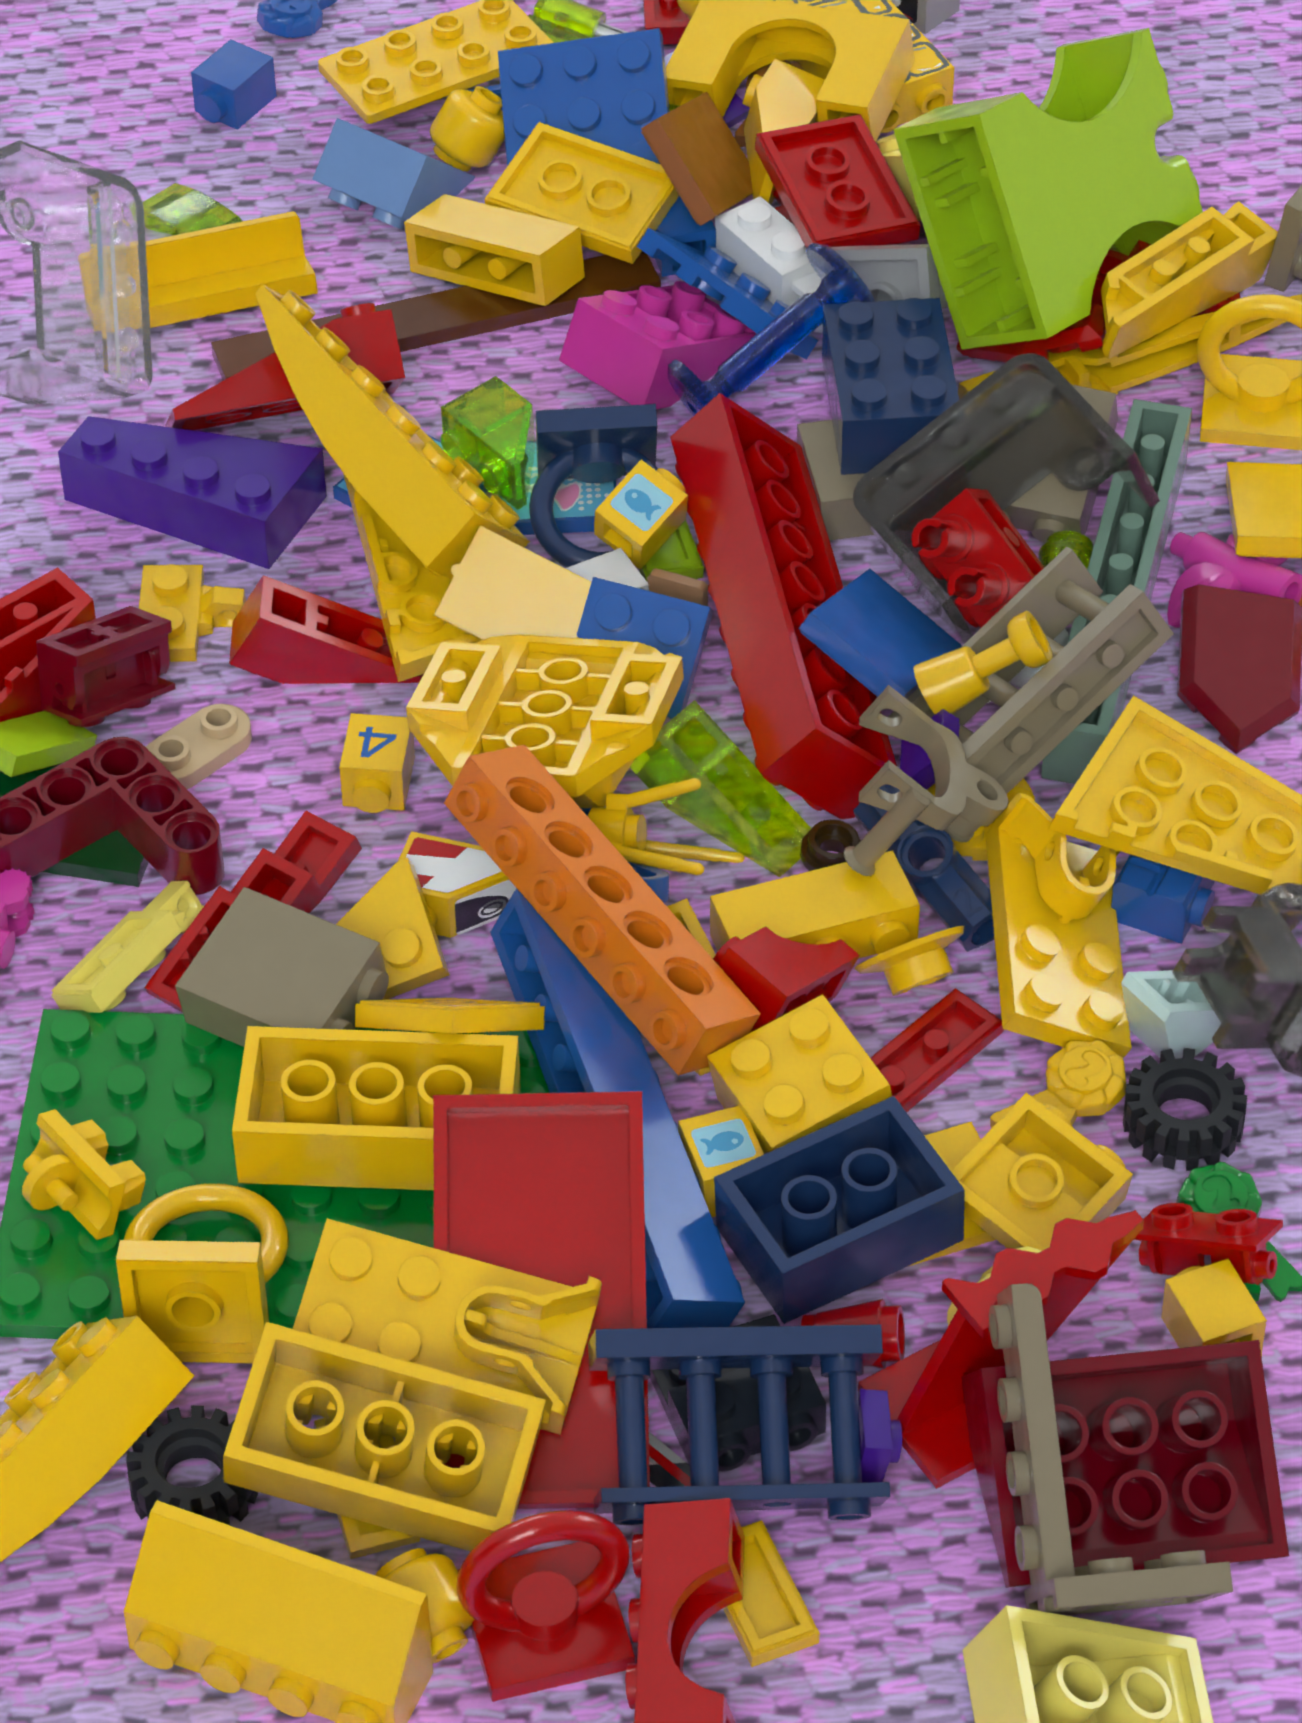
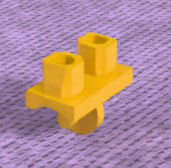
M56 1109L38 1114L36 1124L40 1129V1139L34 1151L23 1163V1168L28 1173L22 1186L23 1197L34 1209L40 1211L49 1210L57 1205L62 1210L69 1211L96 1240L113 1235L119 1212L140 1204L146 1182L145 1173L132 1160L123 1161L111 1166L105 1161L109 1146L106 1134L92 1119L70 1125Z

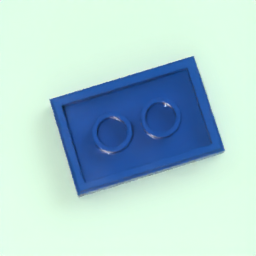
M870 568L810 612L798 628L805 637L877 697L890 685L907 699L919 688L914 675V666L916 664L962 647L958 641Z

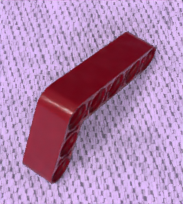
M113 737L104 740L0 797V873L4 872L5 869H20L22 872L26 871L27 875H30L32 878L64 858L118 830L168 883L171 881H188L195 895L214 890L221 884L225 876L220 827L217 820L142 743L133 738Z

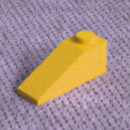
M776 58L763 77L757 74L753 76L743 99V105L750 107L744 126V135L750 166L753 199L761 196L770 205L775 199L773 193L776 189L755 150L756 134L818 122L815 99L825 81L818 76Z

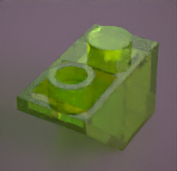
M495 376L441 406L443 434H441L440 438L443 450L453 460L459 456L472 465L484 478L482 484L490 493L498 494L518 510L527 505L535 456L533 405Z

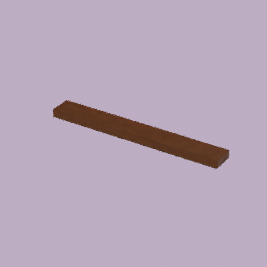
M641 251L633 264L608 255L584 259L585 278L547 306L462 286L377 305L375 309L376 311L392 310L400 352L572 314L574 313L578 298L604 295V292L607 290L619 292L639 290L640 286L643 285L661 287V279L650 258L643 251ZM341 314L318 318L312 321L318 327H321L341 317ZM268 330L211 342L212 356L223 381L275 352Z

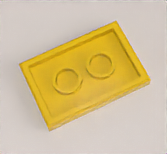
M538 122L484 200L485 204L579 226L583 247L633 264L642 251L637 245L648 228L656 231L679 197V194L661 164Z
M1227 462L1226 488L1236 555L1244 557L1302 558V464Z

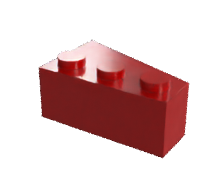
M58 567L0 599V722L43 711L41 709L36 641L96 619L93 598Z

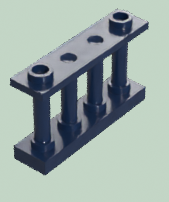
M881 1325L595 1329L588 1342L589 1371H607V1379L615 1381L619 1488L600 1489L594 1498V1514L612 1513L613 1523L617 1525H643L644 1505L730 1498L735 1511L827 1508L828 1519L846 1521L870 1518L871 1507L881 1506L890 1497V1482L862 1483L857 1376L864 1374L863 1366H872L883 1353ZM793 1367H821V1376L828 1378L833 1483L791 1484L786 1378L793 1375ZM750 1368V1377L757 1379L762 1485L719 1486L715 1379L722 1377V1369ZM679 1369V1378L686 1380L691 1486L648 1487L644 1380L651 1378L650 1370Z

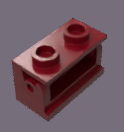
M129 606L37 640L41 709L68 720L70 725L91 727L101 724L105 720V716L123 709L147 706L151 703V698L176 689L175 683L158 677L166 674L170 665L168 633L172 632L171 621Z

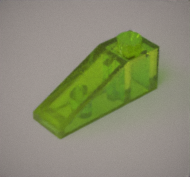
M695 700L661 728L654 746L636 757L630 766L648 788L691 778L699 779L701 781L699 790L660 801L670 811L737 852L742 853L745 857L778 877H781L801 859V842L803 837L811 830V827L773 785L764 779L752 762Z

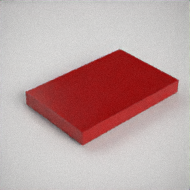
M861 114L756 134L755 150L812 260L821 259V251L829 247L894 245L919 239L921 225Z

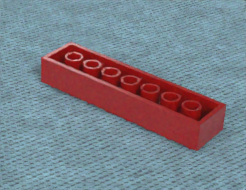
M719 393L670 436L677 461L675 470L682 480L685 493L688 495L687 513L693 520L698 538L697 551L704 561L710 582L708 591L715 602L721 626L719 632L727 645L733 667L731 669V676L739 689L745 711L742 715L743 721L750 731L755 748V765L760 774L770 784L774 786L782 785L803 797L813 809L817 811L825 810L841 820L851 819L855 817L853 810L860 803L859 792L888 760L895 766L897 764L888 735L859 726L860 716L875 701L876 695L812 643L798 629L810 612L844 588L801 445Z

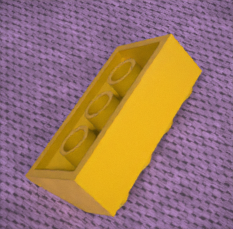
M158 1500L155 1502L149 1514L123 1611L129 1648L134 1650L142 1661L158 1669L167 1670L175 1664L200 1673L209 1685L222 1692L236 1693L242 1688L265 1696L276 1709L293 1717H303L307 1712L335 1721V1723H408L434 1673L427 1593Z

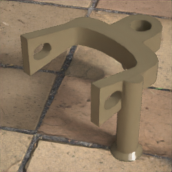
M890 685L884 689L860 716L859 726L920 745L931 760L936 789L934 796L889 760L859 792V802L887 810V813L856 846H848L844 849L846 862L857 873L864 876H872L875 873V863L915 820L936 830L946 831L950 838L955 841L967 842L974 836V832L980 826H989L1007 808L1009 801L1003 787L987 773L966 763L965 752L957 735L950 729L932 720ZM891 709L899 713L900 716L889 718L882 715L880 711ZM883 785H891L898 788L900 791L895 794H890L881 790L879 787Z

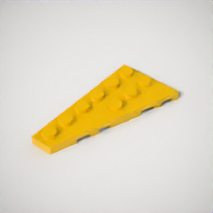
M1133 695L1055 814L1048 829L1302 907V795Z

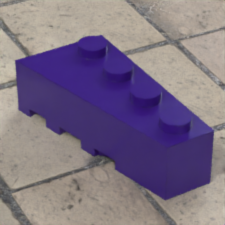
M88 416L58 451L64 500L266 569L272 567L327 497L323 448Z

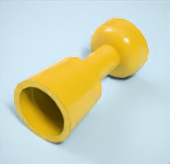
M1026 610L1009 621L1007 625L1008 638L978 654L970 647L963 646L914 666V675L918 687L934 714L944 709L953 715L989 690L988 676L1019 660L1027 667L1039 668L1053 658L1051 647L1041 626L1029 611Z

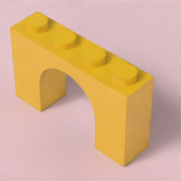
M700 0L666 66L669 111L707 92L723 118L737 88L752 72L771 64L775 58L781 61L805 60L818 63L829 69L827 77L815 99L818 122L861 114L876 142L915 61L910 19L774 0Z

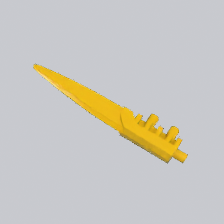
M1302 294L1288 296L1302 302ZM1215 312L1190 317L1110 359L1104 355L1102 348L1082 352L1079 347L1061 353L1048 352L1050 357L1048 361L1031 365L1012 364L960 382L958 395L962 411L961 426L967 425L973 435L979 440L981 439L1001 370L1116 393L1117 395L1119 391L1198 362L1197 342L1200 332L1206 321ZM1257 318L1244 321L1227 332L1221 342L1220 353L1287 321L1275 318Z

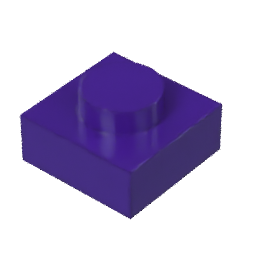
M859 1389L858 1409L862 1483L883 1482L889 1463H898L902 1449L901 1423L899 1420H891L888 1391Z

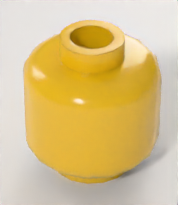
M476 86L474 91L464 89L452 91L430 127V136L435 143L433 147L435 154L447 164L466 172L470 171L472 167L481 168L488 166L505 140L503 111L501 110L502 99L492 91L481 86Z
M416 1548L395 1557L376 1572L375 1576L427 1593L433 1663H437L457 1653L468 1643V1638L464 1632L471 1626L474 1618L464 1610L458 1599L456 1589L458 1570L448 1556L436 1553L427 1555L424 1548Z

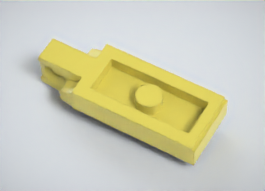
M171 881L142 911H130L51 990L53 992L51 996L60 1010H84L88 1013H102L103 1011H110L120 1004L126 996L125 989L142 972L152 969L163 960L166 955L165 948L179 934L185 933L204 907L190 887V883L188 881Z

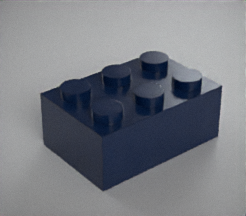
M908 298L905 300L852 301L840 304H824L822 362L841 475L959 468L962 411L940 298Z
M895 1096L714 1177L716 1226L784 1324L964 1240L965 1189Z

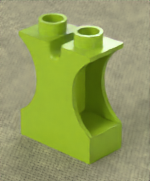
M1149 28L1067 43L1057 47L1053 75L1040 107L1031 102L1023 92L938 107L893 129L962 350L1047 339L1087 317L1091 311V301L1097 274L1109 249L1129 255L1138 240L1153 244L1203 212L1199 200L1198 183L1187 159L1181 155L1159 157L1156 150V132L1160 126L1172 120L1174 113L1168 94L1166 74L1159 63Z

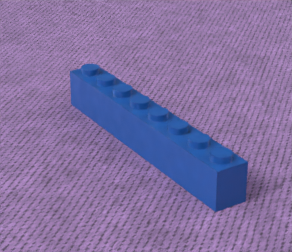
M516 888L490 933L515 1000L518 1002L540 1003V1006H545L544 1030H527L550 1093L642 1091L647 1328L729 1327L745 1304L742 1288L739 1281L735 1278L721 1242L719 1229L714 1224L700 1189L699 1180L693 1171L678 1132V1125L672 1118L660 1087L658 1074L652 1067L642 1042L640 1031Z

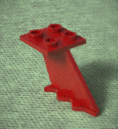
M1136 1210L1108 1217L1098 1223L1065 1218L1055 1223L1049 1248L1039 1253L1006 1248L996 1253L991 1276L984 1281L974 1283L952 1278L944 1279L942 1281V1291L956 1306L957 1311L941 1340L858 1382V1391L859 1389L888 1391L891 1420H899L901 1423L902 1446L936 1489L975 1469L970 1448L962 1376L980 1368L1005 1366L1003 1349H994L989 1330V1309L991 1305H998L997 1294L1012 1284L1028 1283L1036 1286L1042 1297L1046 1339L1048 1341L1100 1278L1107 1275L1111 1265L1143 1229L1144 1219Z

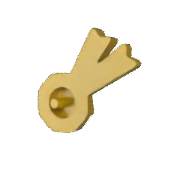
M1101 1040L1093 1042L1069 1041L1065 1047L1052 1055L1047 1061L1045 1073L1046 1090L1032 1097L1041 1104H1050L1058 1108L1067 1116L1072 1125L1077 1117L1104 1115L1126 1094L1124 1060ZM1013 1105L992 1114L990 1117L991 1128Z

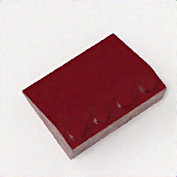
M1259 1340L1049 1361L1074 1568L1088 1566V1562L1095 1560L1132 1557L1134 1571L1144 1570V1561L1160 1559V1555L1197 1550L1205 1551L1206 1564L1219 1562L1236 1563L1289 1556ZM1005 1366L980 1368L962 1376L970 1448L1005 1587L1009 1588L1031 1585L1029 1570L1021 1571L1016 1558L1015 1529L1017 1526L1024 1525L1021 1497L1011 1495L1006 1475L1007 1453L1015 1451L1012 1422L1004 1423L1002 1421L998 1406V1381L1000 1378H1006Z

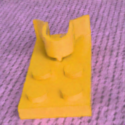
M1018 793L985 835L1002 1028L1061 1047H1065L1072 1040L1086 1042L1101 1040L1117 1055L1124 1058L1132 1049L1121 985L1124 976L1116 910L1111 907L1113 884L1116 875V857L1120 851L1101 846L1097 851L1068 842L1065 834L1048 829L1053 819L1030 796Z
M327 1218L293 1329L545 1399L546 1403L540 1429L561 1435L598 1305L602 1282L597 1278L589 1276L587 1284L571 1287Z

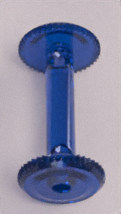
M812 243L806 248L809 262L821 278V283L817 290L813 293L803 294L720 364L718 371L711 380L701 381L692 370L690 371L688 367L678 360L674 359L668 365V380L682 403L693 416L719 393L729 398L733 393L743 392L823 324L824 304L875 301L863 280L835 250L828 245Z

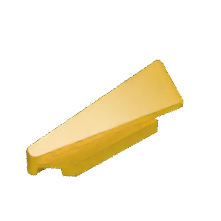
M1239 201L1224 215L1214 207H1210L1109 271L1101 287L1106 335L1102 346L1104 355L1110 359L1254 285L1262 278L1273 252L1278 231Z

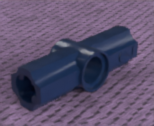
M883 785L879 787L881 790L890 794H895L900 791L898 788L891 785ZM862 802L853 810L855 817L867 832L887 813V810ZM915 820L886 852L893 850L913 892L925 900L947 928L964 926V933L957 940L967 952L995 940L990 889L959 854L946 831L936 830ZM931 859H943V862L932 870H920V867Z

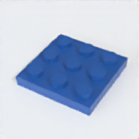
M660 28L498 51L507 166L538 122L660 164L641 133V128L670 112L664 44Z

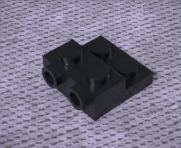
M773 1314L733 1327L780 1326L776 1315ZM793 1367V1375L786 1378L789 1451L799 1450L809 1445L817 1435L826 1433V1402L809 1367ZM750 1368L722 1369V1377L715 1379L719 1471L721 1472L736 1469L743 1465L751 1455L761 1453L757 1379L750 1377ZM679 1369L650 1370L651 1382L690 1465L686 1380L679 1378Z

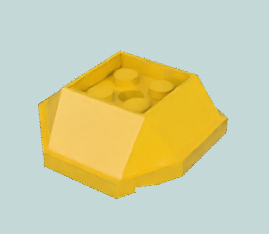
M520 634L489 637L476 643H467L465 640L441 641L406 706L408 727L452 786L469 756L525 745L580 808L604 807L606 805V795L615 791L635 758L654 746L684 679L682 657L672 653L663 655L655 647L631 641Z

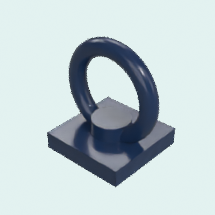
M656 404L536 411L538 478L530 496V521L541 546L561 565L570 567L611 551L596 552L576 546L564 537L556 525L553 513L554 498L558 488L565 479L574 478L584 483L614 481L622 476H626L641 459L657 470Z

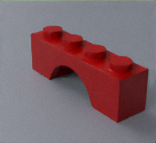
M730 1498L644 1505L643 1534L633 1535L631 1547L634 1573L636 1578H641L640 1598H631L628 1610L631 1638L634 1643H638L637 1663L628 1664L625 1674L627 1701L629 1707L635 1709L634 1723H736L724 1694L701 1687L683 1674L686 1650L699 1627L719 1610L743 1599L745 1535Z

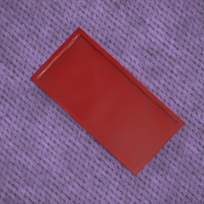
M642 1091L433 1095L434 1248L571 1287L587 1284L589 1276L597 1278L602 1282L598 1305L561 1435L540 1429L517 1509L594 1508V1498L600 1489L619 1488L615 1381L607 1379V1371H589L588 1342L595 1329L647 1328ZM647 1379L644 1380L647 1483L648 1487H650ZM451 1454L447 1463L443 1464L450 1468H460L461 1465H464L465 1457L459 1454Z

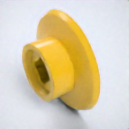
M964 926L948 928L907 942L860 963L854 969L860 974L884 972L893 996L905 993L919 985H928L954 973L945 948L963 935Z

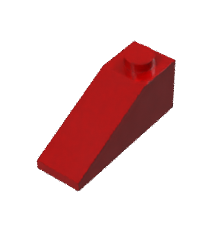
M265 575L261 577L233 620L229 664L282 684L419 683L424 675L398 682L382 619Z

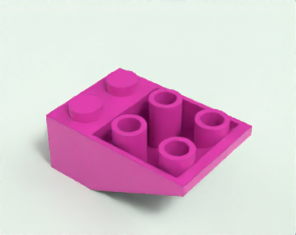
M676 281L671 286L654 287L643 285L640 286L639 290L627 292L607 290L604 292V295L578 298L559 361L631 405L656 404V409L671 407L764 338L722 309L719 304L708 299L706 293L690 286L685 281Z

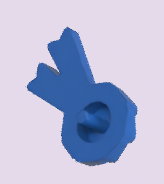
M265 0L258 4L256 18L261 28L271 34L285 38L311 36L323 25L322 10L338 0Z

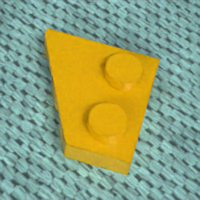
M408 857L398 860L336 924L380 942L386 973L389 976L387 991L382 1000L393 998L450 975L415 867Z

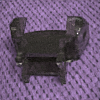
M1287 882L1277 884L1264 891L1261 895H1257L1251 907L1211 906L1202 921L1203 926L1207 932L1228 933V938L1215 947L1186 949L1172 973L1178 982H1197L1221 1022L1212 1037V1041L1217 1049L1270 1048L1285 1071L1302 1077V948L1291 932L1302 920V885Z

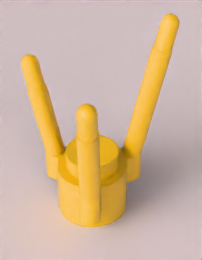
M697 778L673 782L629 794L608 793L606 795V807H593L588 814L589 819L627 862L679 873L701 875L704 872L703 864L684 859L741 863L745 860V856L740 852L647 840L646 819L644 815L634 814L631 808L699 790L701 781Z

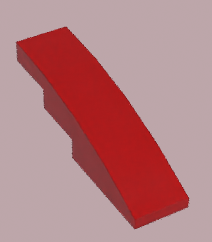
M305 811L275 853L262 848L231 892L221 886L217 888L144 987L147 993L183 1013L175 985L241 890L246 887L310 913L322 901L361 851L362 847L356 836Z

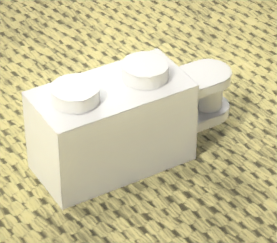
M761 196L716 216V248L737 262L733 272L738 276L746 273L762 282L771 290L767 297L770 302L774 304L776 300H779L789 305L805 317L803 325L811 331L822 333L823 305L826 304L822 258L812 260L796 227Z

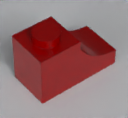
M765 926L743 939H740L738 936L732 937L719 949L713 960L761 1013L749 1032L751 1033L822 994L828 1002H831L838 995L860 955L841 939L827 944L799 943L778 936Z

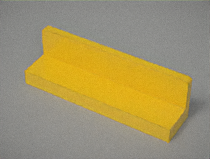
M294 211L85 253L78 257L86 310L98 339L259 306L255 292L262 285L283 296L289 290L296 293L299 297L318 293L315 272L304 252L300 218Z

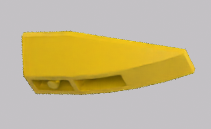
M262 285L255 292L274 350L297 401L323 446L355 490L428 569L452 580L454 575L451 573V567L454 564L461 563L480 525L524 548L530 541L515 526L520 519L518 514L500 497L493 494L489 498L478 487L484 481L481 474L463 458L457 456L453 460L421 429L417 420L384 392V385L363 366L357 365L347 356L350 349L339 337L325 327L321 330L311 320L316 313L301 297L291 290L283 296L265 285Z
M138 1316L111 1320L106 1317L98 1322H91L86 1325L82 1321L74 1324L52 1346L51 1351L56 1357L39 1375L36 1372L26 1375L6 1395L4 1402L9 1408L0 1416V1562L49 1527L99 1482L193 1379V1373Z

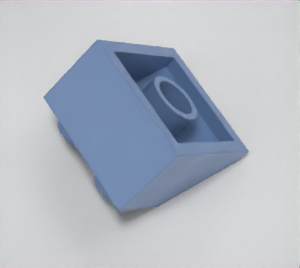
M337 118L312 180L331 187L328 195L329 199L357 211L361 202H366L376 207L373 218L403 230L404 222L444 194L458 195L474 180L475 176Z

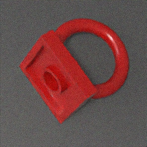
M561 1510L540 1513L519 1519L496 1530L479 1542L467 1555L461 1568L458 1569L457 1596L464 1610L474 1618L470 1627L492 1702L626 1671L628 1664L635 1663V1654L614 1591L621 1583L629 1565V1545L622 1531L614 1523L597 1514L584 1511ZM562 1540L580 1541L511 1557L522 1550L542 1543Z

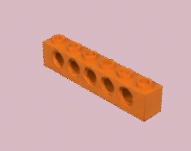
M525 745L468 757L444 804L678 1076L709 1067L708 1055L749 1034L761 1013Z

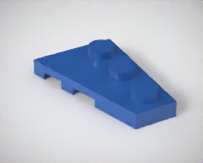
M651 228L647 229L637 245L640 250L650 257L658 258L678 267L676 276L690 286L696 287L712 298L721 301L719 306L772 345L807 360L819 341L801 326L805 320L802 314L779 300H776L774 304L770 302L767 297L771 290L762 282L746 273L738 276L733 272L737 262L719 249L708 246L704 253Z

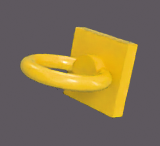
M1260 294L1243 297L1224 305L1206 321L1197 342L1198 362L1205 376L1199 442L1302 450V361L1220 354V346L1224 336L1233 327L1244 321L1257 318H1275L1290 322L1302 329V302L1281 295Z
M228 1184L192 1185L173 1190L156 1198L134 1217L126 1230L124 1240L119 1242L116 1265L123 1316H138L181 1362L253 1363L265 1324L269 1322L265 1284L279 1270L288 1250V1230L281 1213L261 1195L251 1190ZM203 1211H223L242 1216L251 1221L261 1235V1244L260 1242L152 1240L157 1232L171 1221L188 1214Z

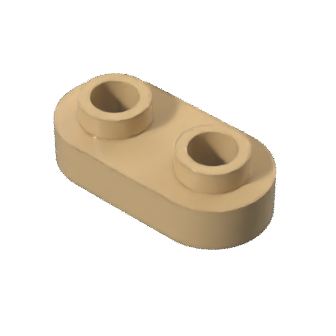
M229 704L210 705L197 711L150 742L146 748L186 789H189L247 750L252 740L250 719L242 709Z

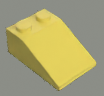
M1006 1605L962 1650L975 1723H1214L1196 1638Z

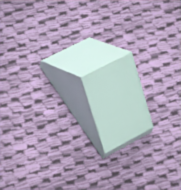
M1207 969L1127 972L1121 982L1129 1029L1159 1058L1161 1051L1168 1049L1173 1050L1175 1059L1183 1057L1184 1048L1195 1049V1056L1243 1020L1250 1009Z

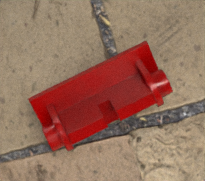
M1167 1203L1156 1206L1143 1218V1229L1134 1238V1240L1141 1241L1139 1247L1140 1264L1142 1266H1149L1153 1274L1176 1276L1184 1269L1192 1266L1204 1267V1255H1211V1264L1229 1259L1243 1283L1259 1285L1264 1278L1272 1279L1276 1274L1277 1256L1274 1251L1266 1250V1243L1283 1227V1220L1257 1218V1214L1254 1211L1247 1209H1231L1215 1214L1194 1212L1190 1205L1184 1203Z

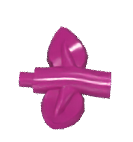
M1179 532L1171 541L1170 552L1183 559V565L1186 569L1176 581L1168 604V624L1175 628H1180L1183 590L1198 584L1294 599L1297 603H1299L1302 597V575L1280 567L1288 558L1238 556L1235 552L1233 534H1230L1227 541L1223 542L1205 532H1199L1193 537Z

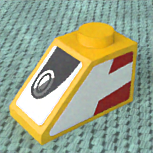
M411 831L398 859L401 860L408 857L414 865L436 934L439 936L451 938L497 920L516 889L514 884L479 845Z

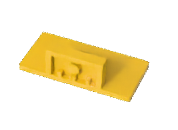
M480 0L450 12L437 14L431 19L409 27L390 31L384 36L354 47L343 48L337 53L320 58L318 60L319 72L367 124H373L446 97L454 90H465L500 77L498 51L554 42L513 0Z

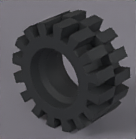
M1184 1048L1183 1057L1175 1059L1172 1049L1163 1050L1160 1054L1159 1064L1150 1055L1142 1060L1141 1070L1134 1068L1131 1072L1129 1084H1126L1123 1113L1124 1132H1129L1128 1141L1134 1149L1143 1145L1142 1157L1150 1162L1160 1154L1164 1156L1163 1167L1174 1170L1176 1160H1185L1186 1171H1191L1194 1168H1198L1199 1159L1204 1158L1208 1166L1220 1162L1221 1153L1228 1158L1235 1151L1236 1142H1241L1247 1107V1095H1244L1245 1084L1242 1077L1234 1079L1235 1069L1228 1062L1217 1069L1218 1056L1209 1052L1206 1053L1203 1061L1194 1059L1195 1049ZM1172 1099H1190L1203 1104L1210 1114L1200 1119L1183 1120L1166 1114L1160 1109V1106Z
M191 1405V1417L181 1418L179 1407L167 1410V1424L163 1425L156 1418L147 1428L148 1436L142 1434L133 1443V1452H127L126 1464L131 1499L134 1501L135 1511L142 1520L146 1516L149 1518L150 1511L158 1500L230 1525L229 1517L231 1515L241 1522L249 1514L247 1502L255 1504L258 1492L224 1483L223 1455L234 1421L228 1424L227 1412L216 1408L211 1419L205 1418L204 1406ZM190 1458L208 1459L214 1462L221 1470L214 1480L198 1487H179L166 1480L168 1472L175 1464Z

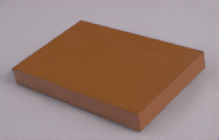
M707 92L641 128V133L696 224L700 226L753 194L749 161Z

